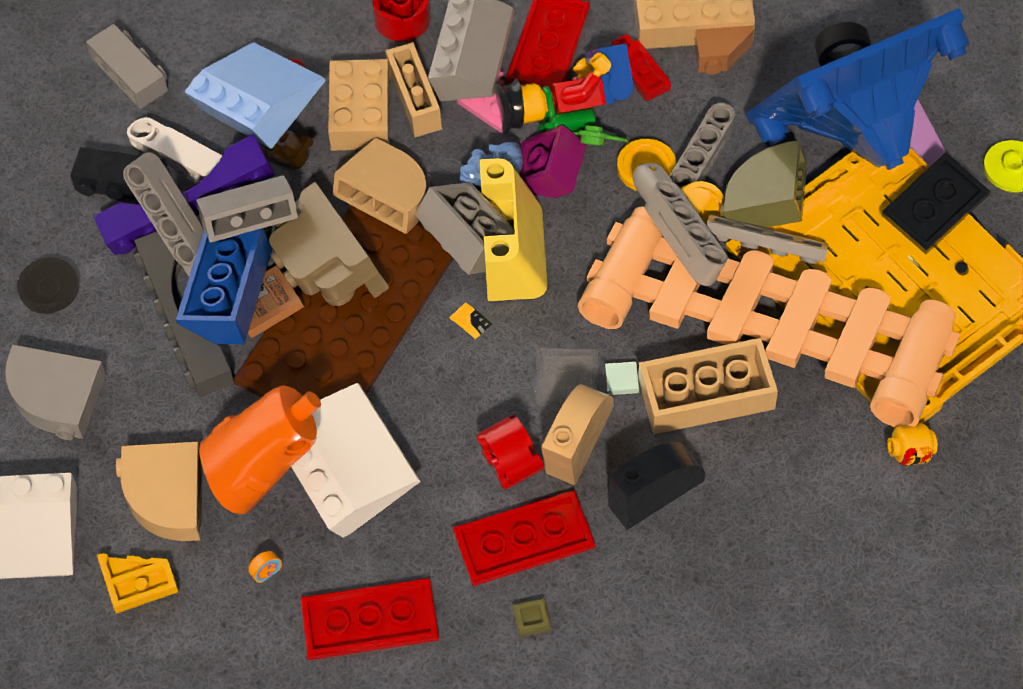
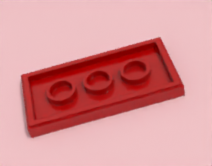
M533 0L506 76V83L511 84L514 79H518L521 85L534 83L542 88L543 86L566 82L591 2L582 0Z
M574 490L453 527V533L472 587L595 548V542Z
M430 578L300 597L308 661L439 641Z

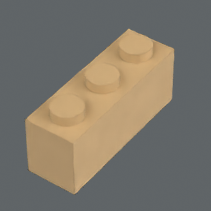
M409 43L386 50L389 75L414 138L442 130L440 108L414 44Z

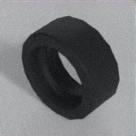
M840 22L822 30L815 41V49L820 66L871 45L867 29L861 24L854 22ZM844 44H856V46L845 51H831Z

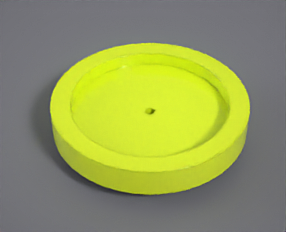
M1017 140L1002 141L993 145L986 153L983 163L984 172L988 180L996 187L1008 192H1023V142Z

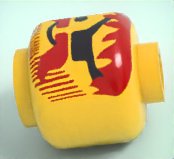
M917 423L916 426L900 425L895 427L892 437L888 438L887 448L891 457L894 456L900 465L909 466L928 463L933 454H936L938 443L936 434L932 429L929 430L928 426L924 423Z

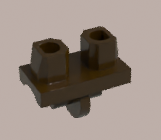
M286 130L272 149L265 145L263 146L265 147L264 152L268 160L285 163L292 169H299L308 160L306 149L311 147L314 141L310 137L296 135L292 131Z

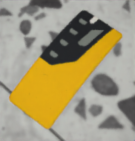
M466 302L449 317L474 339L492 325L488 319Z

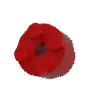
M372 0L376 29L381 35L390 40L412 42L421 36L430 25L429 0Z
M514 414L486 428L475 436L482 448L481 452L489 466H493L496 471L495 475L504 490L509 487L512 488L545 469L539 454L534 455L535 450L532 446L531 438Z

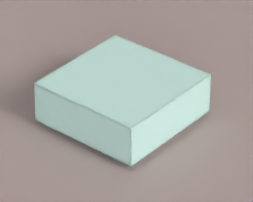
M636 362L605 364L608 395L639 393Z

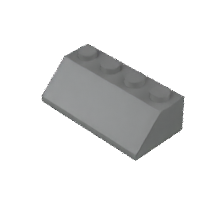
M449 0L428 80L440 102L494 96L495 84L498 81L515 13L512 6L499 0Z

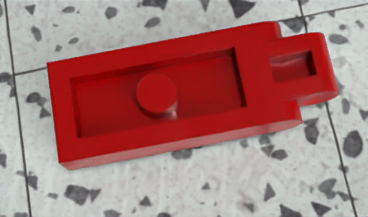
M626 34L611 41L612 46L627 44L633 85L646 102L671 90V82L639 40L633 41Z

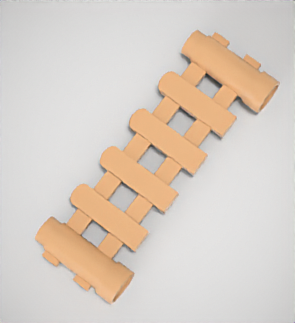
M645 207L635 208L631 217L626 219L624 224L615 222L607 237V244L611 245V248L604 261L595 260L587 275V282L589 283L578 303L580 313L589 322L606 329H617L622 326L632 306V298L634 297L653 304L649 311L650 320L679 329L685 315L709 322L710 325L707 329V339L728 345L738 343L743 334L754 338H761V340L769 342L766 348L767 359L793 368L796 367L801 354L826 361L828 364L825 369V379L855 388L861 373L880 379L881 381L870 403V407L878 419L892 427L917 425L927 403L926 395L935 398L943 379V374L936 372L943 355L952 357L960 338V334L953 332L952 327L956 318L955 312L950 306L941 301L925 300L920 304L918 311L913 314L912 318L889 311L890 297L879 289H863L857 300L830 292L831 278L820 270H804L798 281L774 274L772 257L761 251L746 252L741 262L727 258V262L717 278L718 281L729 284L722 301L697 293L700 284L688 273L647 214ZM652 259L672 265L664 282L645 276ZM762 295L788 303L780 320L754 312ZM820 314L846 323L839 339L812 331ZM878 334L901 341L894 358L872 351Z

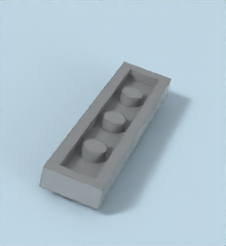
M714 215L709 216L706 225L718 241L727 242L729 239L741 241L740 245L747 248L758 249V246L769 248L771 253L779 256H788V253L800 256V260L807 263L816 264L818 261L824 262L828 250V243Z

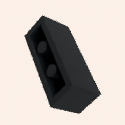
M80 147L70 175L75 191L85 196L101 194L113 200L128 198L135 199L138 202L124 179L123 171L127 165L140 157V155ZM160 159L168 171L166 160Z

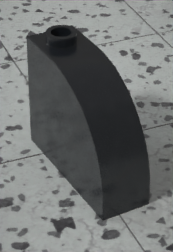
M679 442L660 444L646 450L609 473L608 507L626 530L704 482L705 471L683 444Z

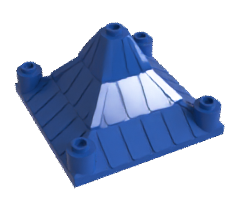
M955 9L797 76L745 113L749 123L755 125L762 143L769 142L770 146H774L787 139L785 134L790 132L787 125H798L802 130L842 142L849 150L878 168L885 165L887 170L903 164L902 157L909 153L915 116L914 107L932 67L931 60L938 52L941 57L948 55L949 60H953L966 54L965 47L970 45L961 24L965 19L961 9Z

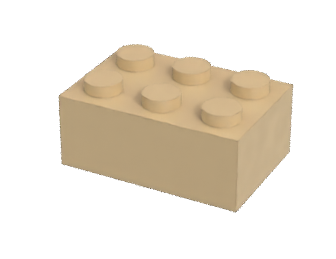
M388 59L330 61L328 133L331 151L362 150L374 138H378L390 145V75Z

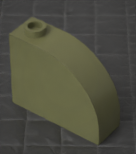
M796 140L772 146L744 162L732 175L727 185L725 202L720 208L721 217L763 228L802 221L807 160L800 141Z

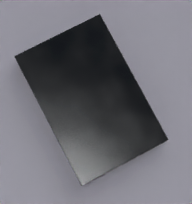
M945 152L882 211V217L924 254H927L989 196L990 190Z

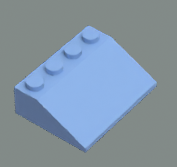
M253 42L202 69L184 93L208 115L248 137L254 134L259 143L272 149L326 80L322 76Z

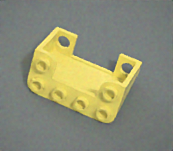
M498 158L480 159L482 195L508 223H513L515 230L514 235L484 236L488 301L538 298L546 292L548 286L541 204L509 161ZM497 244H504L509 248V252L504 256H496L491 250Z

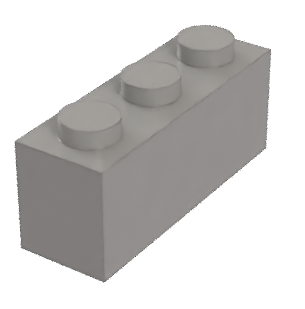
M112 24L86 41L90 57L139 109L168 91L166 85L168 77L161 66L153 65L147 52L143 48L138 49L134 45L131 36L125 30L122 32L115 24Z
M284 175L196 199L201 223L210 243L298 218L293 192Z

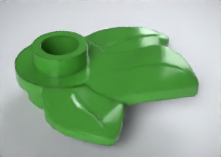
M585 125V131L572 132L578 138H581L580 143L587 145L603 146L604 139L628 143L626 138L617 137L615 133L604 131L602 127Z

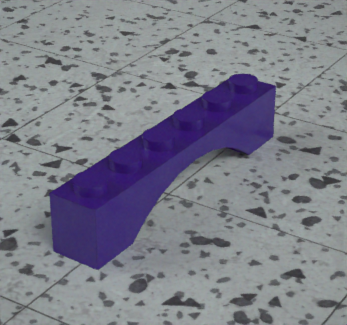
M253 134L227 147L213 170L201 182L182 195L194 214L198 215L199 210L196 199L265 181L274 176L275 173L262 146ZM118 203L93 216L106 246L114 255L131 252L136 247L135 239L157 232L140 204Z

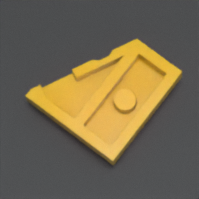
M102 553L97 555L116 614L178 592L168 559H142L138 556H127L126 559L110 558L108 554Z

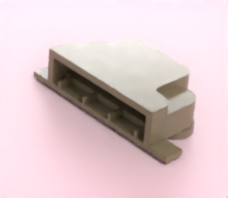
M314 182L301 192L300 198L295 201L298 218L276 224L278 229L269 238V243L274 249L270 256L279 269L286 267L287 271L283 275L291 287L299 286L303 293L307 295H313L321 291L325 301L332 306H341L349 302L354 296L355 290L365 284L374 298L380 296L382 292H386L389 286L317 183Z

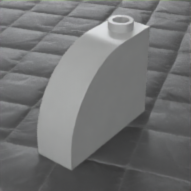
M12 345L6 362L5 377L9 392L20 414L35 427L55 433L61 439L84 438L106 376L102 362Z

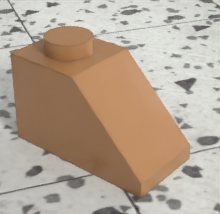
M753 26L697 29L695 32V52L698 73L706 72L709 75H716L721 71H727L752 46Z

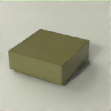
M544 598L512 605L519 637L551 631Z

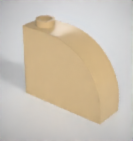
M374 138L335 172L333 196L405 234L418 223L419 219L415 216V213L425 196L426 179L421 167L406 153L378 138Z
M583 384L574 388L562 405L542 445L546 474L572 485L576 484L614 407L612 396Z
M198 442L122 446L121 458L116 459L117 477H121L122 490L135 519L149 532L165 539L176 541L200 540L202 464Z

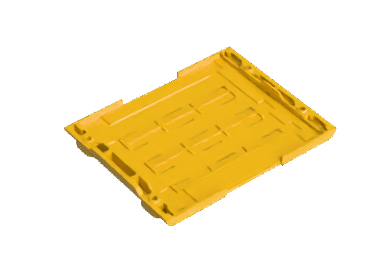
M910 147L908 155L902 157L904 163L890 170H887L885 165L878 168L854 152H851L805 185L802 221L767 227V229L828 243V247L837 257L827 250L824 262L818 261L816 264H808L813 269L825 272L830 276V292L857 300L860 292L866 289V287L879 289L890 297L889 311L910 318L918 311L920 304L925 300L941 301L953 309L956 315L952 326L953 332L959 333L960 338L952 357L943 355L936 372L943 374V379L935 398L926 395L929 404L925 405L918 422L923 423L939 412L944 402L1023 343V258L1009 244L1004 249L970 214L936 245L949 260L935 247L929 253L924 254L882 217V211L891 204L884 196L893 202L930 166ZM863 211H865L879 226H877ZM842 226H844L858 241H856ZM733 239L726 243L727 250L738 262H741L744 254L748 251H761L768 254L773 259V273L798 281L802 272L810 269L804 261L800 260L798 255L788 253V256H779L771 253L769 248L758 246V249H751L740 245L741 241ZM907 256H910L928 276H926ZM959 262H965L969 268L968 274L959 275L956 271V265ZM887 272H889L907 290V292H905ZM979 291H981L995 305V307ZM773 299L782 309L786 308L788 303ZM958 307H960L974 321V323H972ZM820 314L812 331L839 339L846 323ZM878 334L872 351L894 358L901 341ZM861 373L855 388L871 403L881 380Z

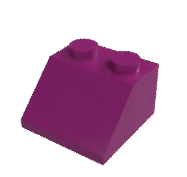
M563 125L526 139L522 142L520 148L523 165L519 175L533 194L550 198H558L570 194L576 187V179L580 166L584 161L583 156L587 144L580 143V138Z

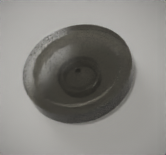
M42 258L32 262L21 272L17 281V291L22 303L31 311L41 314H50L63 310L73 302L79 290V280L74 268L68 262L58 258Z

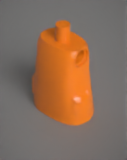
M284 385L274 388L240 414L225 417L222 422L213 428L212 433L201 441L199 455L207 482L215 498L224 508L236 514H246L252 511L289 468L311 449L317 439L316 424L312 414L321 407V401L316 394L307 392L302 396L294 388Z

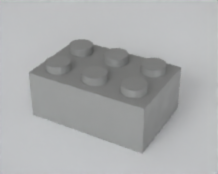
M471 182L429 187L415 213L423 227L438 240L441 247L457 261L459 267L468 275L486 272L484 236L515 234L514 228ZM497 244L491 251L496 256H504L509 252V248L504 244Z

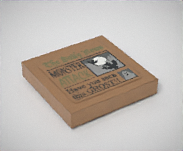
M277 265L265 272L248 331L251 338L304 308L301 300Z

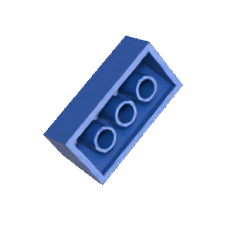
M264 228L211 243L203 230L176 317L178 325L214 344L245 345L271 254V247Z

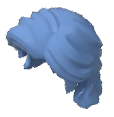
M504 142L500 145H489V151L493 155H486L480 149L473 150L471 152L472 157L468 160L467 165H463L460 168V182H471L475 187L481 186L480 159H505L520 174L523 158L519 143Z

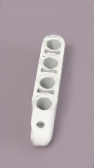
M151 118L138 119L127 130L129 141L135 148L144 153H153L160 159H165L167 168L177 173L180 171L188 175L186 178L197 184L213 170L222 157L217 152ZM140 133H150L145 137H137Z

